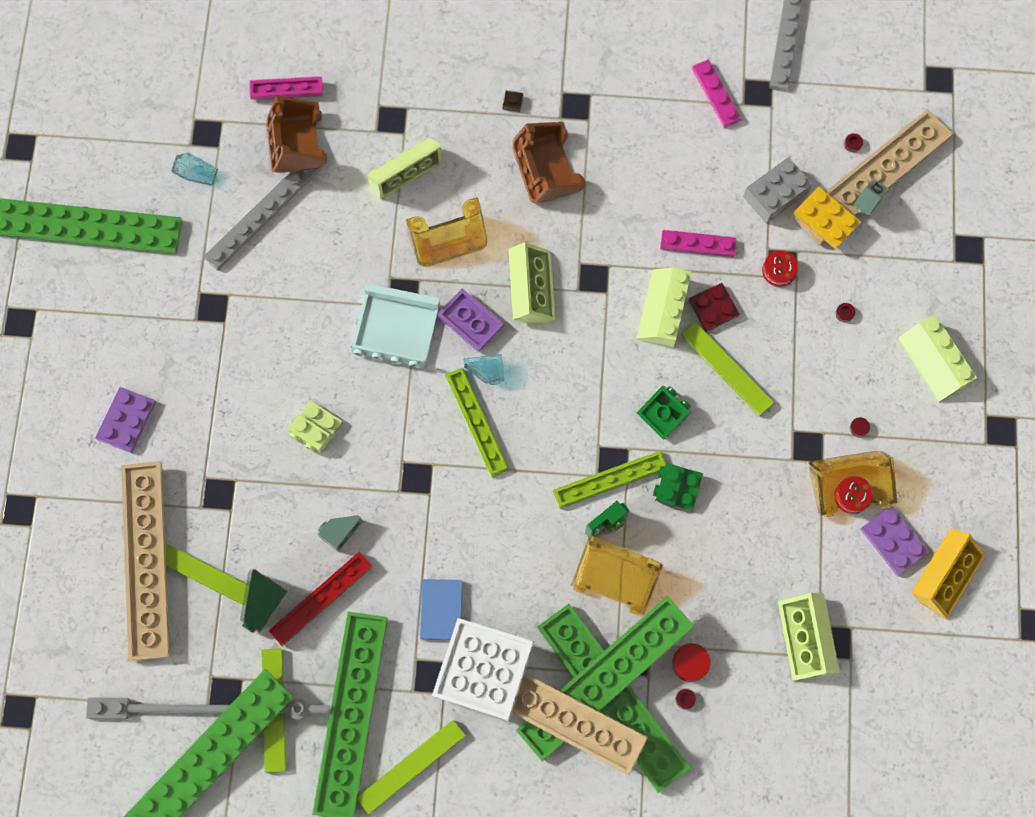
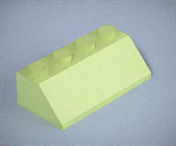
M431 138L418 142L412 149L403 151L397 158L390 159L382 167L373 169L368 174L370 185L379 198L383 199L441 164V146Z
M525 242L510 248L509 262L513 320L523 323L554 322L555 307L551 251Z
M674 267L653 270L637 340L671 348L674 347L692 271Z
M936 314L920 322L898 338L939 402L971 385L977 379Z
M809 593L778 601L793 680L840 673L824 594Z

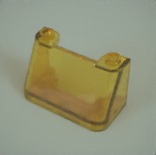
M478 197L464 202L462 206L464 216L428 227L426 220L419 216L406 219L408 238L417 263L420 266L430 267L480 251L487 246V234Z
M883 451L819 459L808 463L818 513L824 517L834 516V513L838 511L839 507L834 499L835 489L839 483L850 476H858L868 481L873 489V500L871 503H875L881 508L891 507V504L898 503L893 457Z
M589 536L570 586L574 587V591L582 594L585 591H593L626 604L630 608L629 612L635 615L645 614L663 564L607 541Z

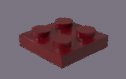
M723 283L698 293L688 300L706 332L740 315Z

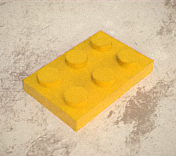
M820 187L794 211L795 216L834 249H837L861 223L859 219Z

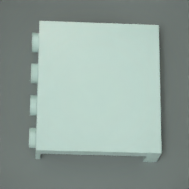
M366 283L364 289L365 297L353 344H350L351 352L360 357L365 355L372 356L373 359L380 361L387 359L394 364L407 363L414 368L425 367L440 308V298Z

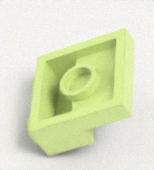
M310 401L303 412L298 414L288 427L289 436L296 442L300 440L304 442L305 447L311 452L317 451L321 454L343 422L313 401Z

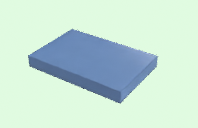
M422 579L420 639L451 640L457 619H461L462 580Z

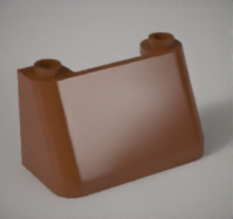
M276 95L266 122L272 172L299 171L319 168L326 164L327 153H325L324 149L318 148L316 124L322 117V111L319 110L318 102Z
M564 122L526 123L513 139V151L532 203H541L580 192L586 186L585 180L580 173L572 174L562 145L568 138V131L565 128Z

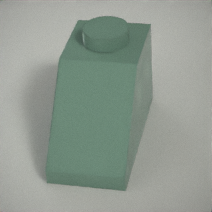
M874 179L865 187L854 203V206L857 207L856 209L860 213L869 216L890 189Z
M358 515L333 518L328 522L325 521L320 526L318 536L339 552L363 521Z

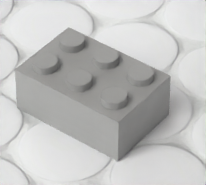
M788 157L749 185L743 197L767 224L809 193L812 183Z

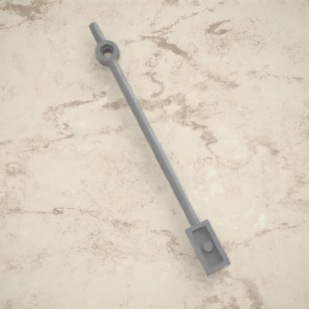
M88 698L86 718L128 719L129 713H223L230 705L130 704V698ZM295 699L281 713H289L292 718L302 720L308 714H329L330 706L308 705L303 699ZM300 705L302 709L299 713H296L295 707Z

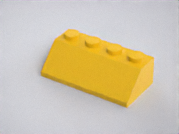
M951 528L911 593L921 604L944 619H948L986 554L970 534Z

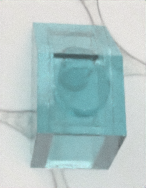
M189 152L176 155L171 170L172 173L185 180L210 186L213 185L218 171L216 167Z
M502 354L464 358V368L485 384L498 385L504 381Z

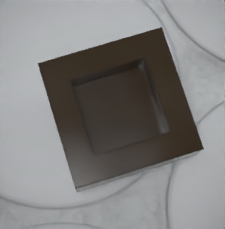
M506 90L503 110L520 112L523 93Z

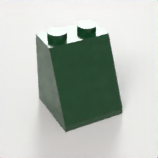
M250 569L247 575L240 621L243 622L242 627L251 633L262 631L288 592L255 569Z

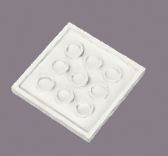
M458 618L432 696L509 721L534 642Z

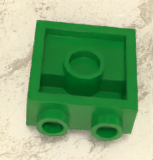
M662 385L636 412L663 440L692 413L690 410L691 405L684 399L680 401L676 397L678 393L670 385L668 387Z
M665 463V466H660L658 477L661 480L660 484L655 485L653 496H656L655 500L693 511L703 473Z
M618 500L587 524L585 534L591 538L601 535L605 531V527L609 532L613 529L615 531L619 530L625 524L626 517H628L630 512L628 507L624 503L620 504Z

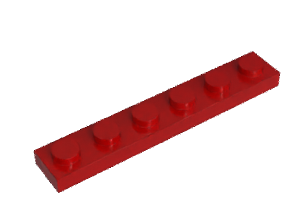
M358 552L269 630L270 634L283 647L373 566Z

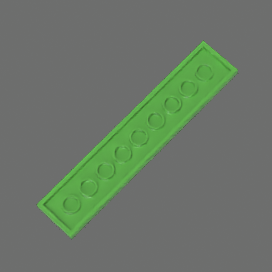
M0 198V236L177 254L183 221L181 217Z
M667 595L564 686L560 692L599 712L694 627L693 623ZM525 721L516 729L518 734L541 761H544L565 742L528 721Z
M567 604L537 626V629L573 678L604 652L570 604ZM630 685L599 711L648 738L636 764L657 793L691 768Z
M349 611L347 613L312 813L314 816H355L387 617Z
M264 669L124 817H182L295 697L267 669Z

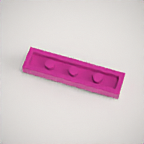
M707 59L693 65L692 70L722 126L726 128L740 122L741 117L710 60Z
M322 76L249 80L251 100L275 99L276 95L289 98L323 96Z
M662 230L660 250L734 257L736 237Z

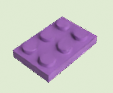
M463 288L437 314V317L478 353L504 327L503 322Z
M119 387L95 439L132 454L156 401Z
M892 505L860 528L897 576L929 552Z

